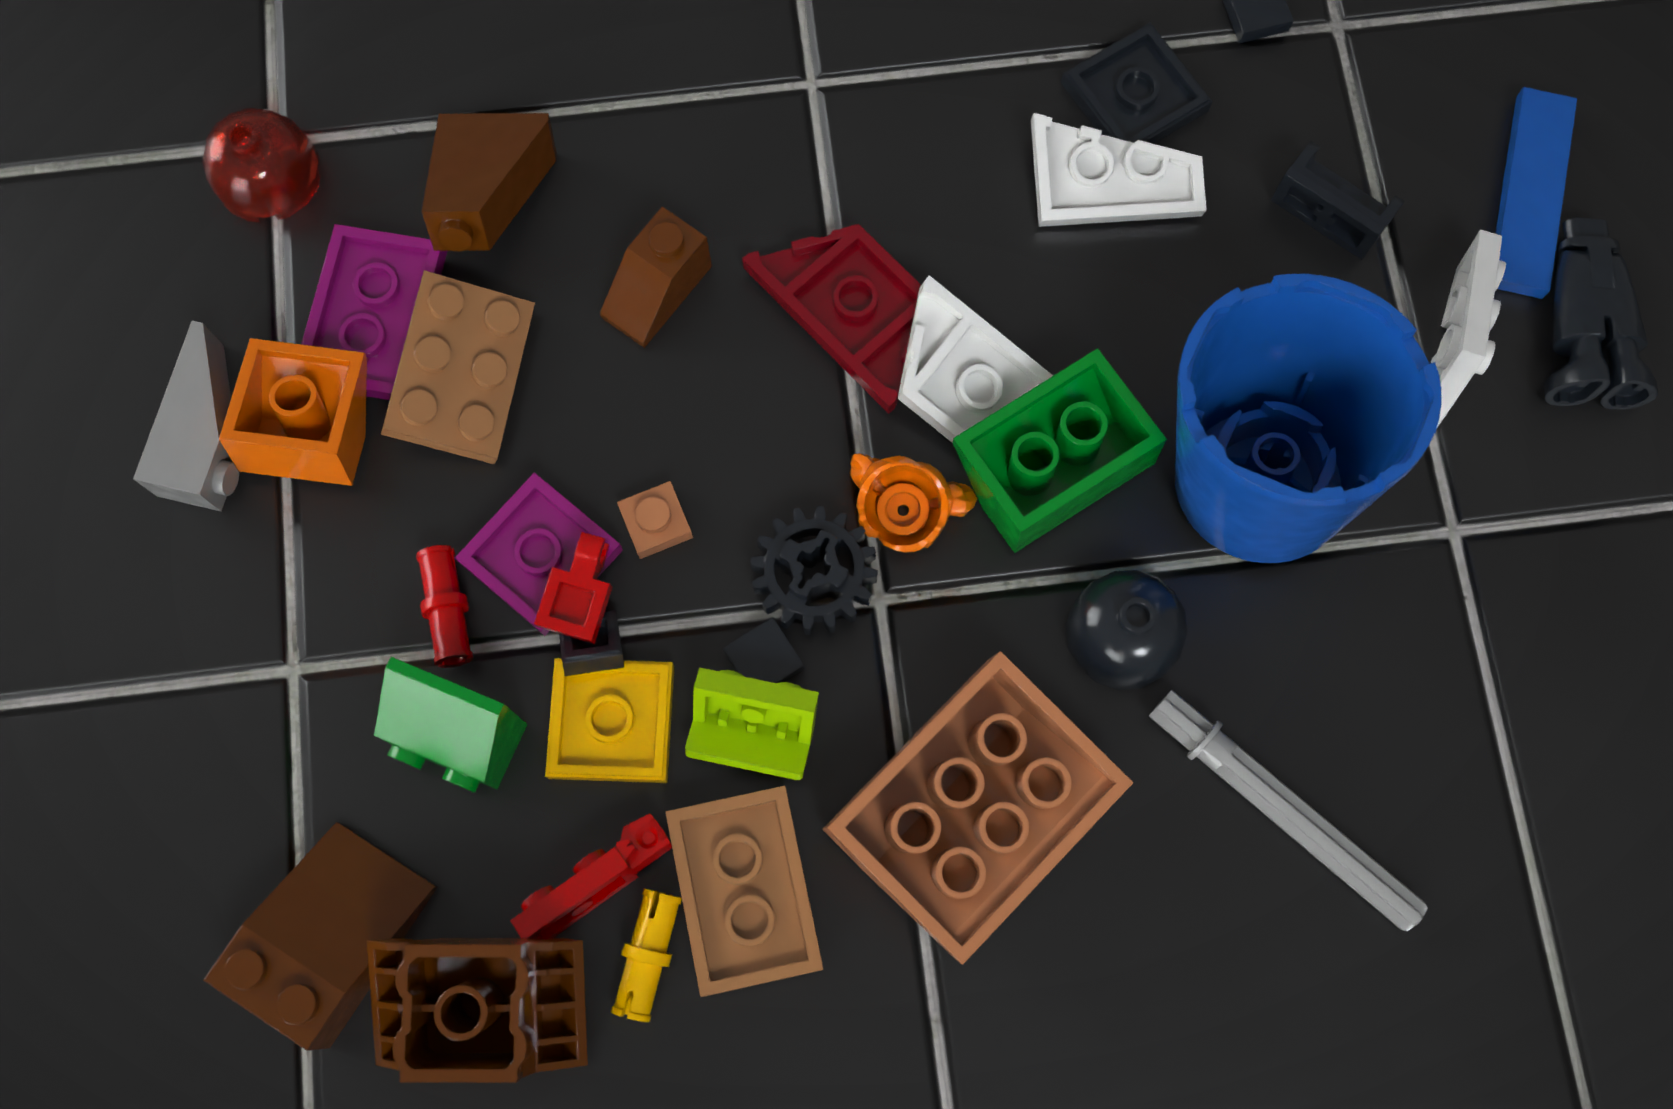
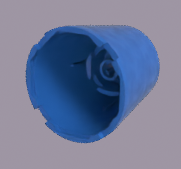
M1283 274L1274 276L1271 283L1254 286L1244 291H1240L1239 287L1215 301L1202 314L1187 338L1178 369L1175 485L1179 504L1189 523L1202 538L1220 551L1251 562L1280 563L1299 559L1309 555L1329 541L1400 481L1417 464L1428 448L1440 419L1442 405L1441 383L1436 363L1429 364L1423 350L1413 337L1417 329L1401 312L1381 297L1353 283L1322 275Z

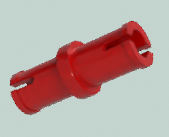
M449 545L426 547L417 552L416 557L420 566L425 599L420 603L421 614L423 618L429 620L435 655L434 664L440 668L461 666L472 661L474 657L470 649L464 615L469 610L468 597L460 592L454 558L455 549H451Z

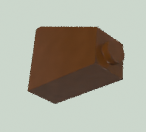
M549 113L438 115L422 206L423 218L434 251L490 250L556 162L557 152Z

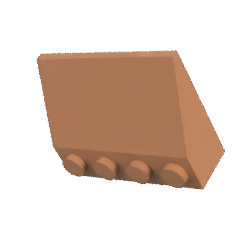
M1000 651L988 659L822 830L881 889L963 965L1123 795L1133 782Z

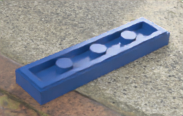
M1523 87L1516 97L1495 234L1502 236L1499 260L1506 262L1503 278L1497 288L1499 290L1540 299L1550 291L1577 98Z

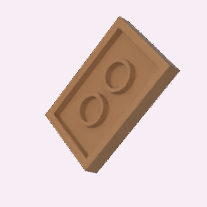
M424 270L381 435L495 464L504 434L535 303Z
M780 786L666 811L700 997L824 970L786 787Z

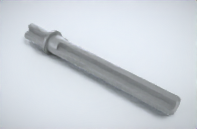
M1172 689L1157 704L1149 717L1189 750L1187 757L1190 760H1193L1195 757L1201 760L1400 930L1409 931L1423 919L1428 908L1420 897L1220 730L1223 725L1220 721L1217 720L1211 723Z

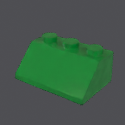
M1097 348L953 438L952 443L982 509L1013 552L1016 553L1154 465L1167 438Z

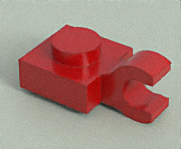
M582 532L577 543L570 571L552 567L534 621L535 626L595 644L613 588L610 583L597 580L605 564L610 547L609 544L605 543V538Z

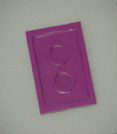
M335 224L301 345L364 352L367 357L366 396L390 400L423 272L425 270L442 275L448 251H434L430 239Z

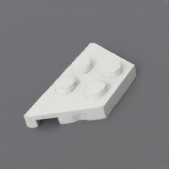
M929 275L919 288L898 399L948 440L953 442L954 437L1053 375Z

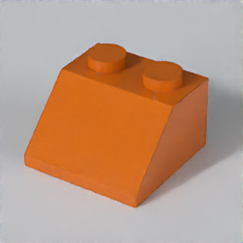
M250 338L219 437L221 444L237 470L246 473L352 486L366 437L367 357L365 353Z

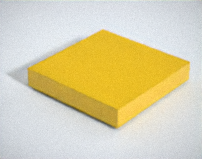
M555 658L545 777L561 780L668 783L674 682L673 662L624 661V668L565 676L562 659Z

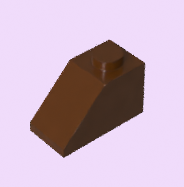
M662 206L627 247L600 311L601 318L645 348L712 267L707 237Z

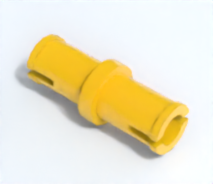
M644 888L642 893L643 899L631 943L625 942L621 955L627 957L611 1013L620 1017L626 1014L627 1019L650 1022L652 1016L650 1014L662 968L670 966L672 954L668 953L667 949L682 898Z

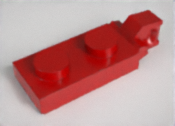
M650 813L624 826L621 840L616 843V847H613L608 852H605L604 849H599L585 856L574 866L573 872L575 875L554 889L552 885H549L534 892L521 904L523 912L511 919L510 922L520 938L533 940L553 939L636 880L639 871L672 849L668 836Z

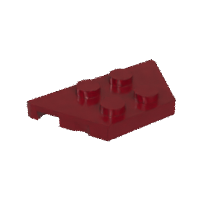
M859 224L833 230L831 234L825 237L811 236L792 241L791 248L763 256H760L759 252L755 251L742 258L743 268L888 414L893 411L898 402V394L921 284Z

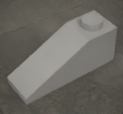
M191 321L133 480L157 497L222 511L226 497L230 496L237 487L240 472L219 440L231 401L224 345L201 322Z

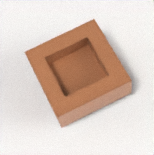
M671 481L617 502L640 559L693 538Z

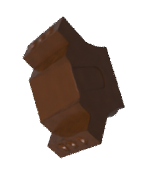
M393 938L367 940L375 1061L377 1066L400 1070V1082L517 1083L523 1077L536 1072L588 1065L583 940L565 938L542 940L523 938H435L420 940Z

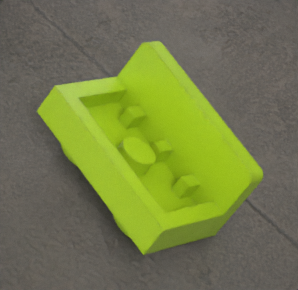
M699 668L694 685L693 721L685 745V754L693 759L800 780L803 778L814 732L819 692L806 690L799 685L789 682L772 683L748 678L732 670L714 671Z

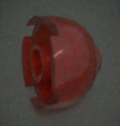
M246 108L232 112L217 122L207 137L202 162L209 186L230 213L247 221L260 222L257 217L267 218L274 215L278 220L288 218L308 204L319 186L320 176L317 172L319 157L317 150L311 140L291 118L274 110Z

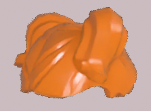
M861 453L853 454L851 457L850 475L855 485L859 488L856 505L859 527L862 526L865 529L867 537L878 538L884 546L897 552H916L923 548H928L945 527L949 516L964 517L967 512L974 508L978 499L969 486L954 481L947 482L942 473L928 463L916 462L911 458L900 455L881 460ZM900 506H906L909 509L907 515H899L898 509Z

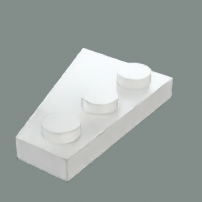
M1033 113L1031 130L1039 227L1201 217L1206 212L1202 156L1140 140L1133 143L1102 135V130L1083 125L1079 129L1052 122V117Z
M1481 229L1456 268L1441 326L1447 330L1440 342L1437 353L1431 360V363L1435 362L1437 366L1442 394L1440 419L1437 427L1475 373L1482 375L1487 370L1495 351V342L1488 340L1501 307V302L1494 299V294L1503 278L1506 262L1499 260L1502 236Z

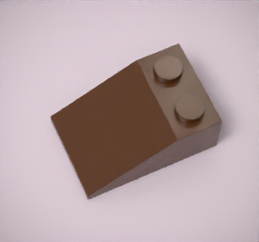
M336 822L241 925L203 981L306 1051L331 1048L370 989L367 940L404 938L438 887L343 824Z

